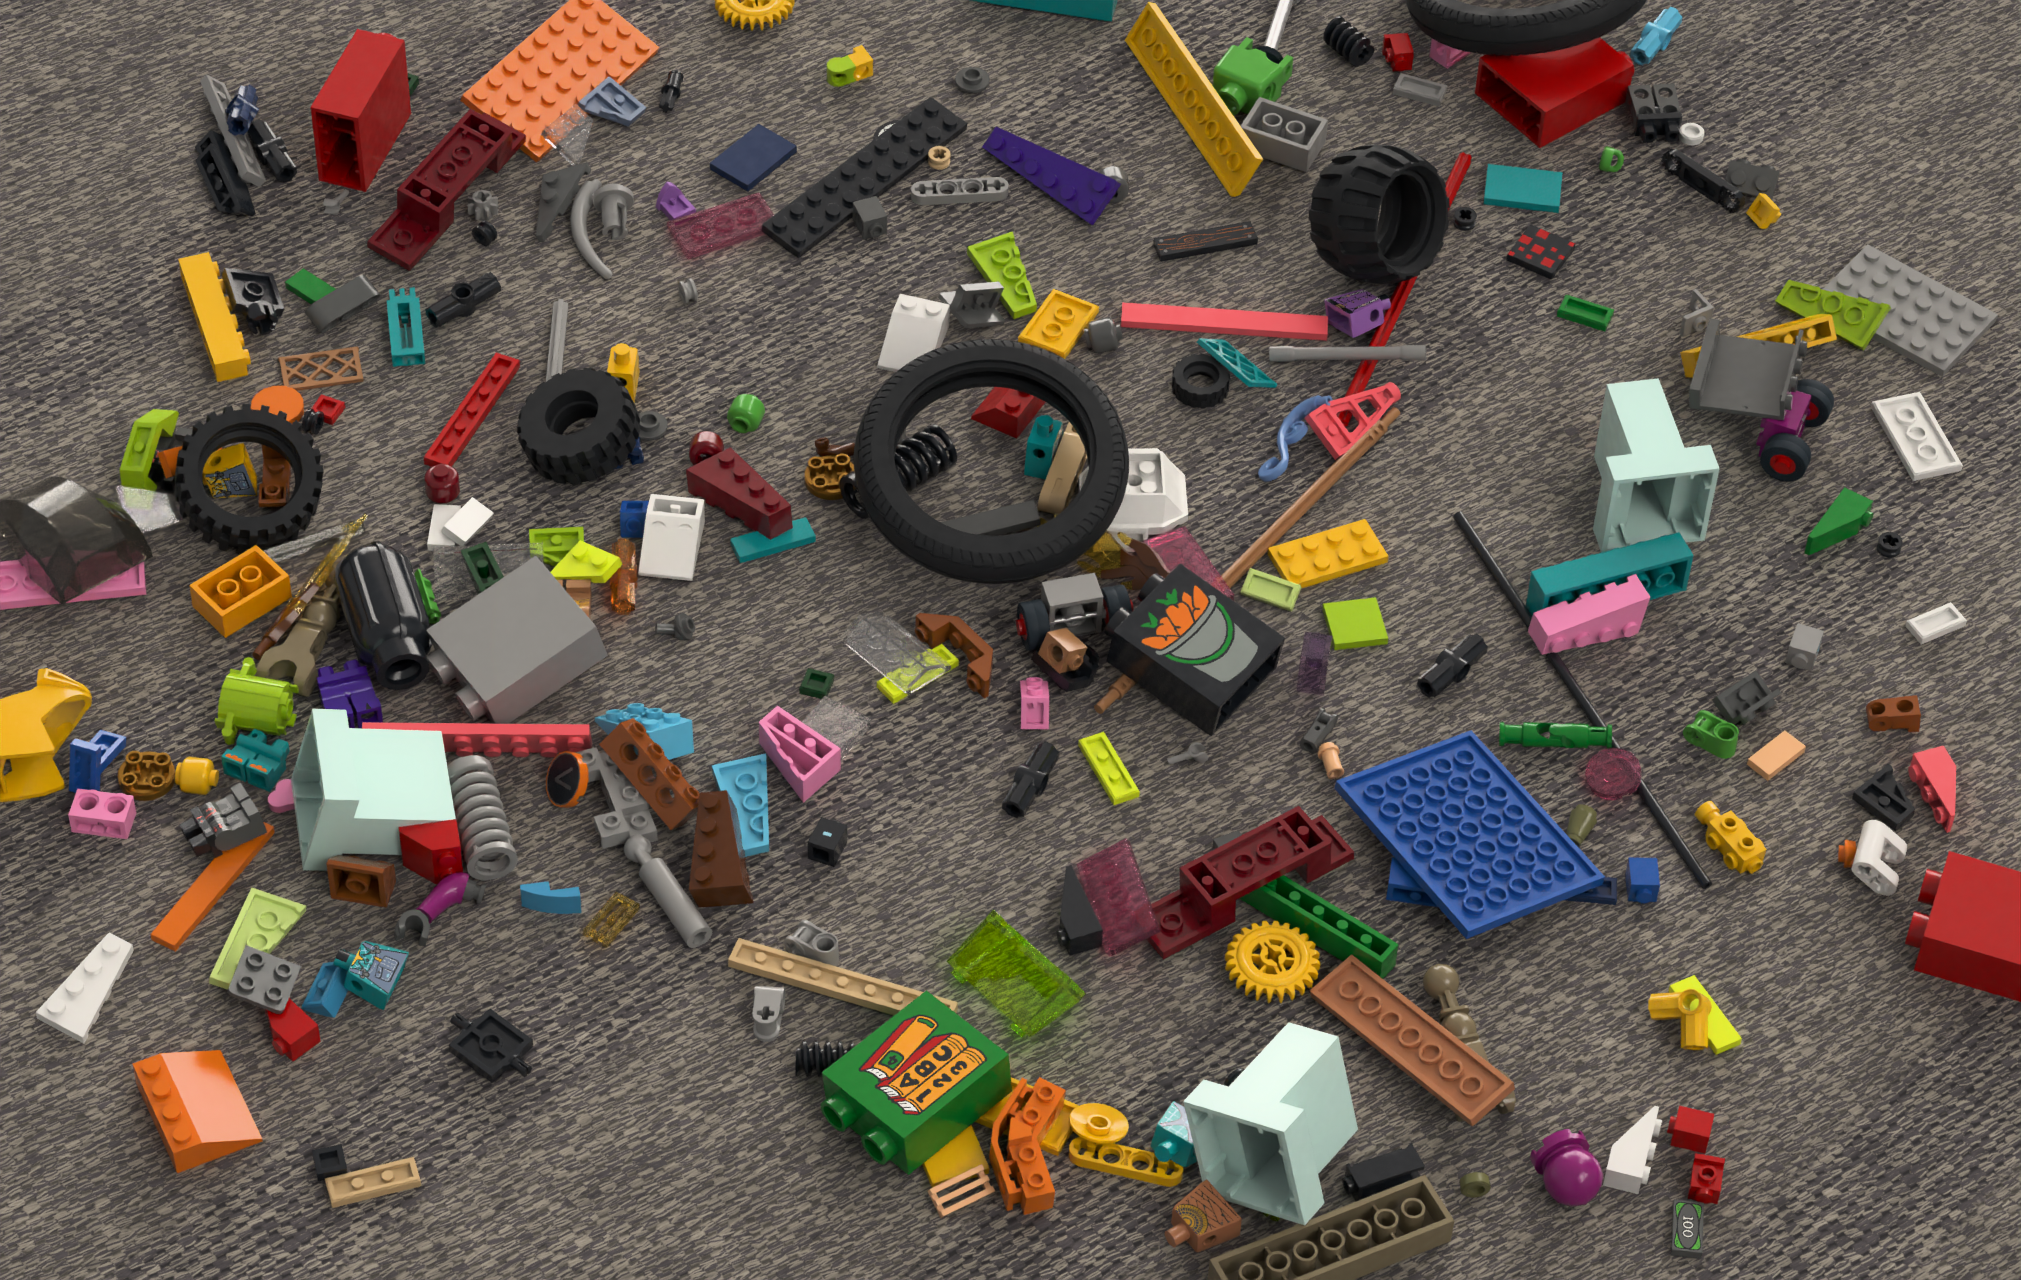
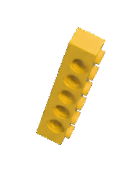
M1816 314L1737 336L1740 338L1795 344V337L1798 336L1799 330H1803V341H1807V348L1837 340L1832 314ZM1701 347L1680 352L1686 377L1693 378Z

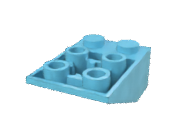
M632 703L627 705L626 709L608 710L605 715L595 717V722L608 735L621 722L634 718L645 727L646 733L653 742L662 747L664 755L668 760L694 753L692 720L682 718L678 713H664L660 708H646L642 703ZM634 746V752L638 755V750Z

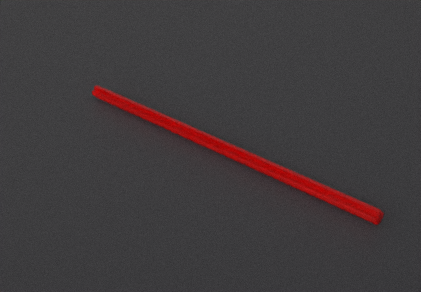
M1464 152L1459 154L1445 183L1450 207L1471 164L1472 156ZM1418 276L1398 282L1390 299L1391 307L1385 310L1384 322L1377 327L1368 347H1385ZM1378 360L1361 361L1345 397L1365 390ZM1350 410L1338 412L1336 414L1345 427L1348 426L1352 417Z

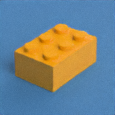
M257 545L189 585L193 608L225 638L292 598L289 575Z

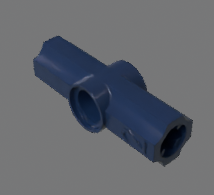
M240 85L235 92L234 98L226 108L225 112L229 114L226 122L229 128L228 131L234 136L244 135L249 130L252 120L259 111V108L256 106L258 99L256 89L251 85Z

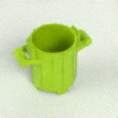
M250 657L243 660L241 671L230 669V673L226 676L220 693L218 718L214 720L217 728L222 729L225 743L228 745L234 744L239 729L249 731L257 729L266 734L286 735V726L293 727L297 714L292 712L293 693H299L298 686L287 681L254 676L257 669L254 660Z

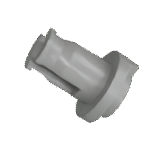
M612 183L593 191V205L601 212L604 225L602 234L606 235L612 229V240L623 239L628 234V229L626 228L627 211L634 204V195L629 188Z

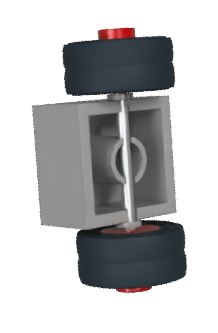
M1095 573L1053 579L1042 582L1041 599L1018 603L1016 629L1025 649L1031 651L1041 648L1047 632L1067 628L1076 637L1101 632L1102 622L1104 628H1106L1109 620L1121 607H1125L1130 612H1133L1134 607L1124 585L1100 589Z

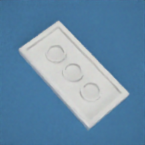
M1920 392L1872 402L1871 409L1912 481L1962 470V463Z

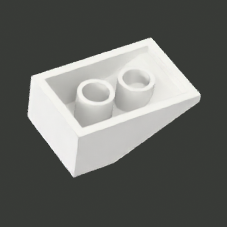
M900 294L891 315L877 368L897 372L917 357L940 348L949 328L950 305Z

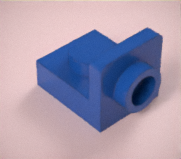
M622 501L620 509L621 537L643 538L649 501Z

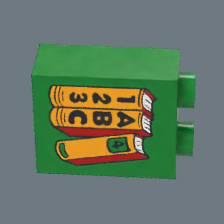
M926 990L822 1072L826 1100L821 1103L820 1107L826 1120L836 1130L843 1132L850 1127L860 1135L864 1149L874 1161L881 1165L892 1161L909 1175L1012 1092L1009 1054Z

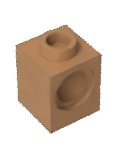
M1063 628L1047 632L1038 654L1060 674L1078 669L1083 663V657L1088 647L1071 631Z

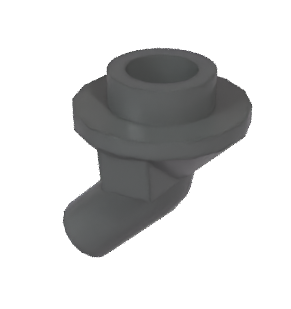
M685 613L678 614L675 617L674 624L656 623L655 634L675 635L678 640L691 639L695 631L693 619Z

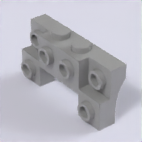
M597 747L575 752L583 757L581 758L582 762L587 764L588 783L600 780V786L610 810L609 813L594 816V828L596 831H599L602 849L625 844L627 839L633 835H642L650 842L658 841L657 829L649 811V808L652 807L606 752L599 753Z

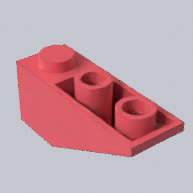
M1944 746L1914 753L1908 768L1909 777L1913 782L1917 783L1924 802L1929 803L1936 822L1941 824L1946 833L1951 831L1955 817L1956 765Z

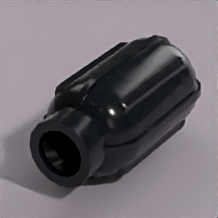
M373 541L371 544L352 550L337 564L334 572V581L358 661L375 670L377 680L381 686L391 690L411 688L426 678L429 672V662L426 655L432 647V642L426 631L430 628L429 619L411 562L402 552L389 545L382 544L380 541Z

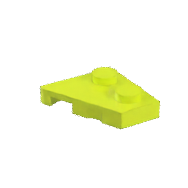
M580 540L550 573L556 580L591 579L592 583H606L621 567L622 562L618 556Z

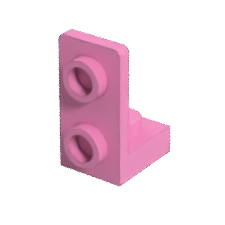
M1029 677L1026 680L1020 681L1021 729H1049L1048 681H1043L1039 677Z

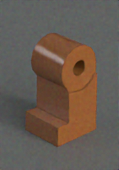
M1917 695L1877 699L1869 702L1866 706L1868 724L1872 731H1886L1891 728H1908V732H1919L1921 713Z

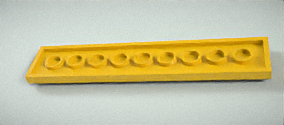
M1148 2L1127 35L1125 42L1231 197L1239 196L1263 161V158L1156 3Z

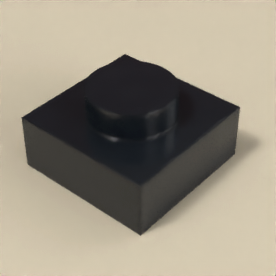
M342 1144L312 1150L318 1181L348 1173Z

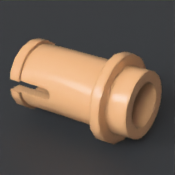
M1332 742L1322 744L1318 751V758L1323 761L1329 779L1340 778L1344 775V769L1338 756L1340 753L1339 748Z

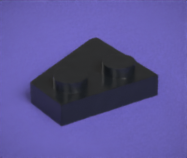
M1887 764L1856 789L1852 799L1896 831L1914 816L1915 808L1910 799L1905 796L1902 784L1897 783L1892 775V766Z

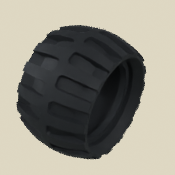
M1391 145L1360 146L1335 156L1328 167H1325L1320 173V179L1311 195L1312 203L1309 210L1310 236L1312 242L1317 247L1316 252L1337 272L1365 283L1390 284L1409 280L1420 275L1422 270L1431 266L1437 252H1440L1444 244L1445 232L1448 230L1449 225L1448 208H1450V203L1445 190L1446 184L1444 179L1438 175V170L1427 160L1413 152ZM1380 206H1381L1380 217H1379V222H1378V215H1379V210H1380Z

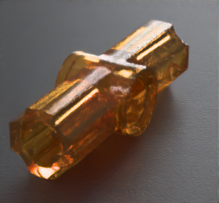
M618 539L617 542L612 543V554L620 558L622 565L609 578L610 589H612L611 606L612 611L617 612L619 615H629L631 611L635 610V589L638 588L637 564H635L636 547L635 543L630 542L629 539Z

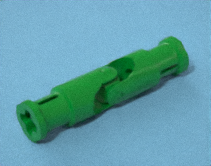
M1500 722L1499 746H1504V744H1522L1523 747L1549 748L1606 746L1607 749H1611L1612 724H1608L1606 727H1589L1588 724L1523 722L1522 725H1505L1504 722ZM1549 732L1550 737L1545 738L1541 734Z

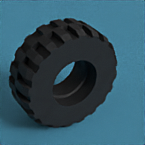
M584 368L583 370L570 369L566 373H558L551 376V379L546 382L543 381L537 386L533 394L530 393L526 398V404L522 406L518 416L520 420L517 422L519 443L533 468L539 471L540 475L544 478L553 479L554 482L561 484L568 482L572 485H579L586 481L594 482L605 474L606 476L611 474L618 465L621 466L627 460L628 454L632 453L636 446L635 439H638L640 434V416L627 388L624 387L617 377L611 376L610 373L602 370L596 371L593 368ZM595 417L593 422L584 430L571 435H562L574 422L584 418Z

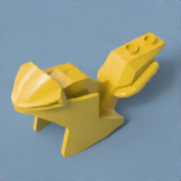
M42 668L38 670L37 686L32 690L0 699V802L46 796L65 788L64 780L53 757L85 712L91 707V693L83 684L59 672ZM6 759H10L12 771L4 776L3 769Z

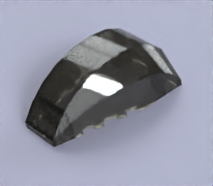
M48 477L0 502L1 534L8 540L11 550L17 554L18 561L25 567L29 578L60 604L72 600L153 557L152 550L142 531L132 517L117 502L63 477Z

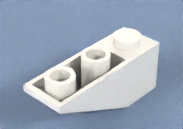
M1654 1106L1612 1145L1603 1186L1638 1194L1640 1185H1647L1651 1167L1645 1166L1646 1160L1653 1161L1657 1144L1651 1142L1652 1136H1659L1662 1123L1661 1119H1656L1659 1110L1658 1106Z

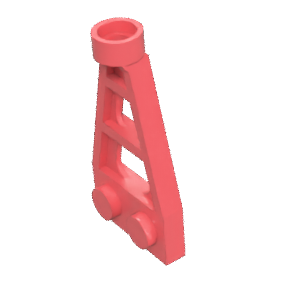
M1388 382L1381 387L1329 401L1330 406L1323 404L1309 413L1304 419L1332 457L1337 460L1380 419L1390 405L1400 400L1401 393L1394 383ZM1369 400L1376 411L1370 417H1367L1358 403ZM1350 410L1358 421V426L1353 432H1348L1336 414L1338 412Z

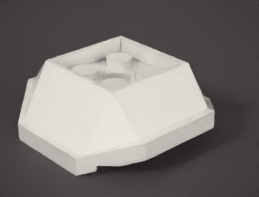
M1158 448L1128 449L1129 476L1126 492L1111 524H1148V535L1165 534L1177 525L1187 522L1188 507L1185 475ZM1089 467L1079 475V492L1086 480Z

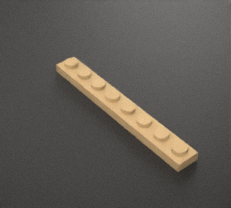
M738 938L728 959V967L890 1015H896L923 993ZM933 995L952 1011L957 1012L958 1002Z

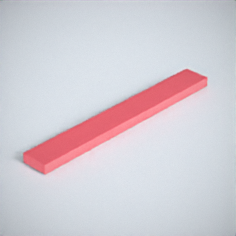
M1122 303L1121 327L1327 341L1328 316Z

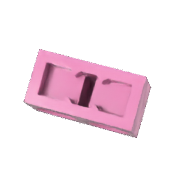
M77 789L68 814L71 831L128 839L136 816L134 797L123 793L116 794L93 789Z

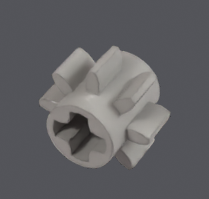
M478 190L473 194V197L468 196V215L474 214L476 220H489L493 215L498 214V197H492L490 191Z

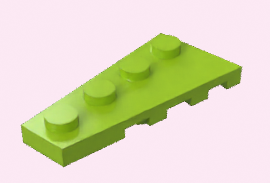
M1792 280L1787 281L1775 300L1777 305L1801 318L1816 314H1832L1836 336L1863 351L1891 309L1889 304H1879L1871 302L1869 299L1855 298L1837 291H1826L1820 289V287Z

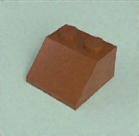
M336 855L328 859L326 865L331 899L387 908L396 883L394 864L343 855Z

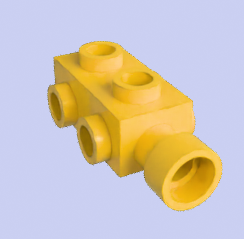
M1712 801L1703 803L1696 810L1695 817L1702 825L1708 826L1705 834L1707 845L1712 850L1718 849L1722 853L1724 863L1729 869L1733 870L1735 868L1740 874L1747 870L1751 874L1758 871L1763 865V859L1767 850L1762 841L1756 838L1747 828L1744 821L1739 819L1732 811L1720 815V810Z

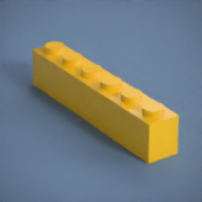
M209 252L178 259L181 278L217 382L247 376V365L251 364L249 352L247 349H242L245 346L242 332H236V329H238L237 318L235 314H230L232 307L229 297H224L226 289L223 279H218L220 272L217 261L212 262Z

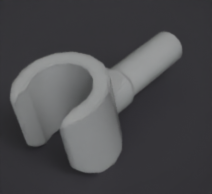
M345 189L335 199L325 198L323 205L326 206L324 213L338 215L340 204L348 196L349 191Z
M1194 742L1189 746L1188 751L1167 758L1169 765L1192 758L1198 763H1204L1208 760L1209 756L1205 752H1200L1206 749L1201 743Z

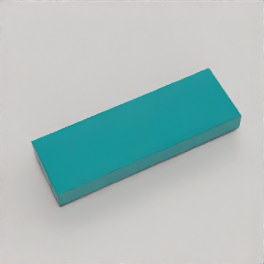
M804 517L792 521V529L771 540L755 531L731 538L730 545L739 563L816 542V535L807 518Z

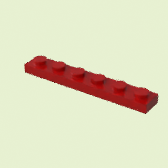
M495 353L425 454L424 465L430 467L438 464L454 465L519 370L520 360Z

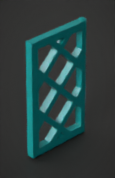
M1199 338L1196 342L1248 387H1277L1276 382L1226 340Z

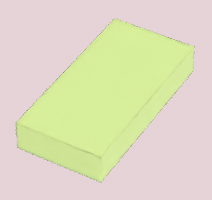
M1250 568L1240 593L1246 597L1292 612L1300 593L1301 585Z

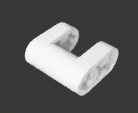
M1877 820L1866 821L1861 831L1851 868L1852 872L1874 892L1886 896L1893 895L1897 889L1899 876L1882 860L1893 864L1903 862L1907 851V844L1884 823Z

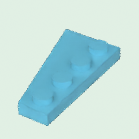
M766 753L712 765V774L718 791L727 790L737 808L745 857L769 852Z

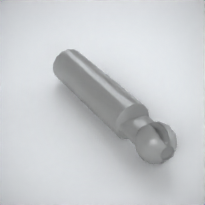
M633 835L628 838L624 844L625 856L633 862L640 863L642 866L639 871L640 878L685 943L690 948H696L706 943L712 936V929L661 858L651 857L652 846L650 841L642 835Z

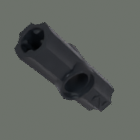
M260 119L252 121L247 135L256 148L260 162L263 166L267 165L277 181L280 180L283 183L291 181L297 174V168L288 155L283 139L280 136H275L267 122H263Z
M491 272L482 275L470 283L455 284L451 289L450 295L425 309L426 316L435 328L441 327L458 316L468 317L475 312L476 305L500 292L501 285L496 276Z
M1469 634L1452 650L1449 648L1444 649L1437 657L1435 664L1418 678L1417 686L1420 688L1421 693L1428 698L1436 697L1453 681L1456 683L1461 682L1467 676L1471 666L1487 653L1488 646L1485 644L1484 639L1478 634Z
M1045 741L1041 744L1038 743L1026 764L1022 763L1018 767L1013 779V785L1002 802V809L1008 815L1015 818L1024 817L1036 795L1039 797L1042 795L1046 788L1049 774L1059 759V751L1053 744Z

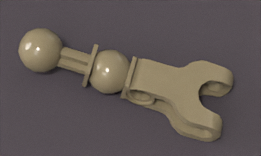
M338 563L333 564L326 571L325 584L327 590L324 595H314L311 598L312 603L304 609L302 618L295 624L283 644L265 651L257 665L256 676L275 680L286 676L294 677V685H297L299 693H296L297 695L308 697L317 685L318 677L315 662L325 645V641L328 639L327 633L331 632L336 625V620L341 616L338 606L340 598L334 581V572Z
M1435 964L1429 967L1423 977V986L1430 997L1439 1000L1442 1010L1440 1011L1438 1023L1489 1063L1477 1033L1476 1023L1468 1015V1005L1459 1006L1455 993L1460 985L1458 973L1447 964ZM1497 1069V1070H1499L1502 1074H1504L1507 1078H1509V1076H1508L1505 1072H1503V1071L1500 1070V1069ZM1514 1090L1496 1105L1499 1113L1514 1112L1516 1102ZM1454 1112L1458 1122L1465 1121Z

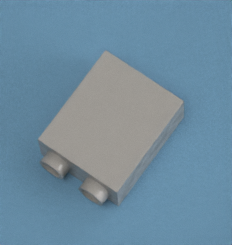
M534 556L426 630L435 648V651L427 656L429 667L443 685L455 678L463 687L455 693V696L467 715L475 721L485 714L492 724L511 723L608 656L595 624L537 556Z

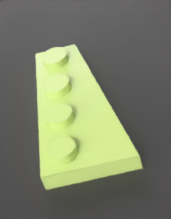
M251 888L210 975L209 984L228 990L245 945L270 954L306 912V905Z

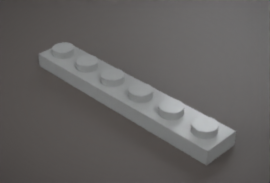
M206 74L200 80L204 89V95L210 103L211 112L216 117L217 126L224 136V143L230 150L231 159L238 169V176L245 183H252L260 187L266 179L246 133L234 136L228 131L229 128L226 122L229 114L225 112L231 102L228 90L224 83Z

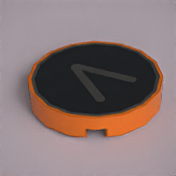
M570 751L561 752L552 760L548 768L546 791L549 800L555 806L563 808L574 807L579 803L577 802L579 796H584L589 781L588 767L586 763L582 762L581 758L583 757L578 753Z

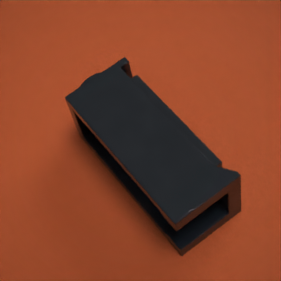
M1410 1143L1406 1149L1401 1148L1353 1164L1352 1167L1350 1164H1346L1345 1177L1342 1179L1345 1192L1348 1195L1352 1194L1356 1202L1420 1177L1418 1171L1423 1170L1425 1165L1413 1144Z

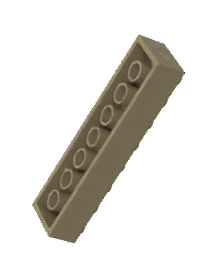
M1423 1175L1313 1218L1306 1225H1295L1209 1260L1207 1280H1355L1450 1242L1454 1219L1426 1175Z

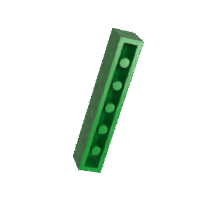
M1284 875L1239 898L1280 924L1289 923V929L1300 928V935L1303 933L1308 934V941H1313L1318 947L1341 961L1346 960L1352 954L1382 979L1396 965L1398 943Z

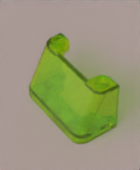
M995 910L989 913L946 961L954 968L950 973L962 984L968 981L1012 1021L1009 1027L1021 1038L1025 1034L1031 1038L1079 1003L1086 995L1067 974L1048 960Z

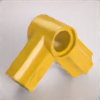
M1687 989L1683 992L1651 994L1648 1000V1010L1652 1020L1681 1019L1682 1049L1703 1050L1708 1048V1015L1711 1012L1712 1006L1706 996L1695 989ZM1699 999L1698 1007L1690 1011L1691 1002Z

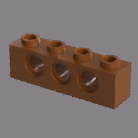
M634 718L621 722L599 744L670 830L684 825L698 811L699 792L696 788L689 785L682 776L681 770L668 760L664 755L662 747L653 742L640 722ZM634 746L638 750V755L634 752ZM652 767L656 771V777L652 773ZM670 789L674 793V798L670 795Z

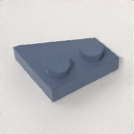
M610 76L582 98L577 105L579 110L625 126H630L646 110L642 103Z

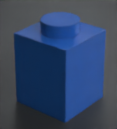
M1629 857L1625 873L1628 901L1639 903L1657 902L1660 888L1657 858Z

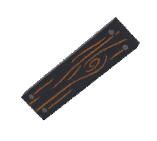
M1251 221L1163 236L1153 240V245L1160 262L1258 244V237Z

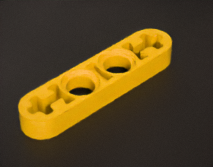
M1081 1137L1073 1139L1069 1144V1159L1074 1165L1166 1187L1178 1185L1183 1178V1167L1172 1160L1161 1162L1153 1152L1114 1143H1094ZM1081 1148L1086 1149L1083 1155L1078 1154ZM1095 1151H1098V1159H1094ZM1107 1154H1114L1119 1157V1161L1107 1163L1103 1157ZM1135 1161H1144L1148 1164V1168L1137 1170L1132 1164ZM1154 1164L1158 1165L1156 1173L1153 1172ZM1168 1168L1174 1169L1171 1175L1166 1174Z

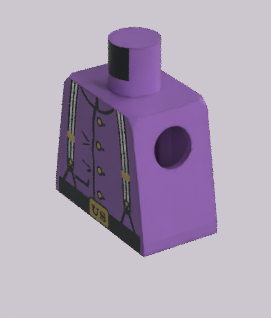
M1357 290L1325 299L1328 324L1352 338L1382 325L1384 322L1383 311L1391 307L1390 299L1386 294L1376 297L1365 290Z

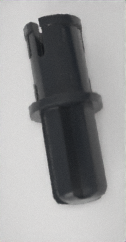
M670 71L666 84L661 89L662 97L659 108L663 109L665 113L673 110L676 99L680 97V86L684 78L680 71Z

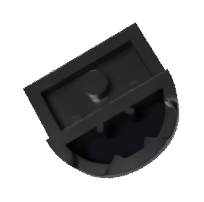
M1084 643L1088 648L1083 657L1082 665L1076 670L1060 674L1038 654L1039 650L1034 651L1031 660L1042 672L1054 680L1059 688L1069 692L1088 687L1092 683L1099 669L1100 657L1093 648Z

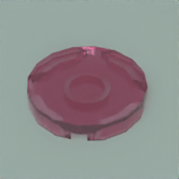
M1609 748L1591 757L1586 765L1585 777L1588 786L1596 796L1606 800L1622 799V796L1628 793L1630 795L1636 791L1641 783L1642 771L1639 760L1631 752L1622 748Z

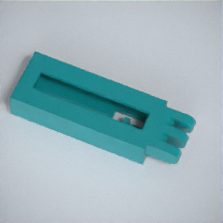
M415 287L409 289V295H405L404 288H399L400 296L395 295L394 289H389L390 300H387L393 367L425 364L419 298H416ZM410 314L411 327H407V324H404V327L400 328L398 315H401L403 324L408 323V315Z

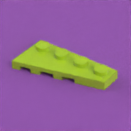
M1013 231L967 247V255L987 282L999 281L1004 287L999 300L1013 319L1037 312V303L1030 282L1027 280L1026 270L1021 262L1020 252L1015 244Z

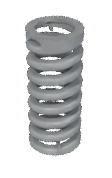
M478 755L458 758L448 764L447 769L458 834L467 872L471 877L482 881L504 877L516 867L518 858L513 847L512 836L509 834L510 828L506 822V814L503 811V803L500 800L497 781L493 776L492 764L485 757ZM482 770V772H472L457 779L459 776H461L463 773L467 771ZM506 854V856H504L502 859H500V860H498V861H494V862H481V861H478V860H482V861L493 860V859L499 858V857H501V856H503V855Z

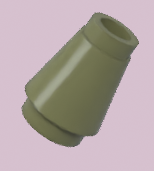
M1579 804L1575 809L1571 810L1566 831L1567 836L1578 848L1597 823L1596 811L1583 804Z

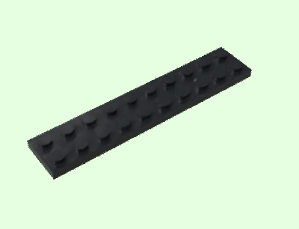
M929 97L764 222L761 231L792 255L800 258L853 217V202L881 196L928 160V152L932 147H945L967 130L968 123L938 101Z

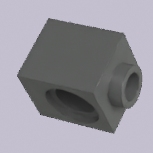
M877 196L853 202V221L863 240L887 234V214Z

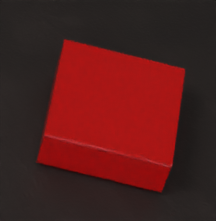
M321 394L311 409H314L315 413L322 411L324 413V422L333 425L344 411L345 402Z

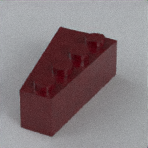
M731 447L686 469L688 492L695 497L697 495L703 497L705 503L712 507L717 505L724 509L726 515L733 519L735 517L740 518L744 521L745 526L758 531L770 540L793 528L791 505Z

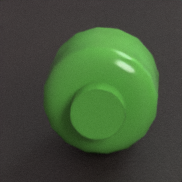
M738 395L728 410V422L739 433L753 432L759 427L764 417L765 407L754 395Z

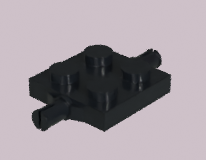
M492 1009L487 1010L481 1017L472 1021H468L460 1013H455L452 1016L451 1024L458 1027L461 1032L449 1044V1052L491 1083L511 1068L515 1069L523 1077L530 1074L532 1066L521 1060V1057L533 1047V1039Z

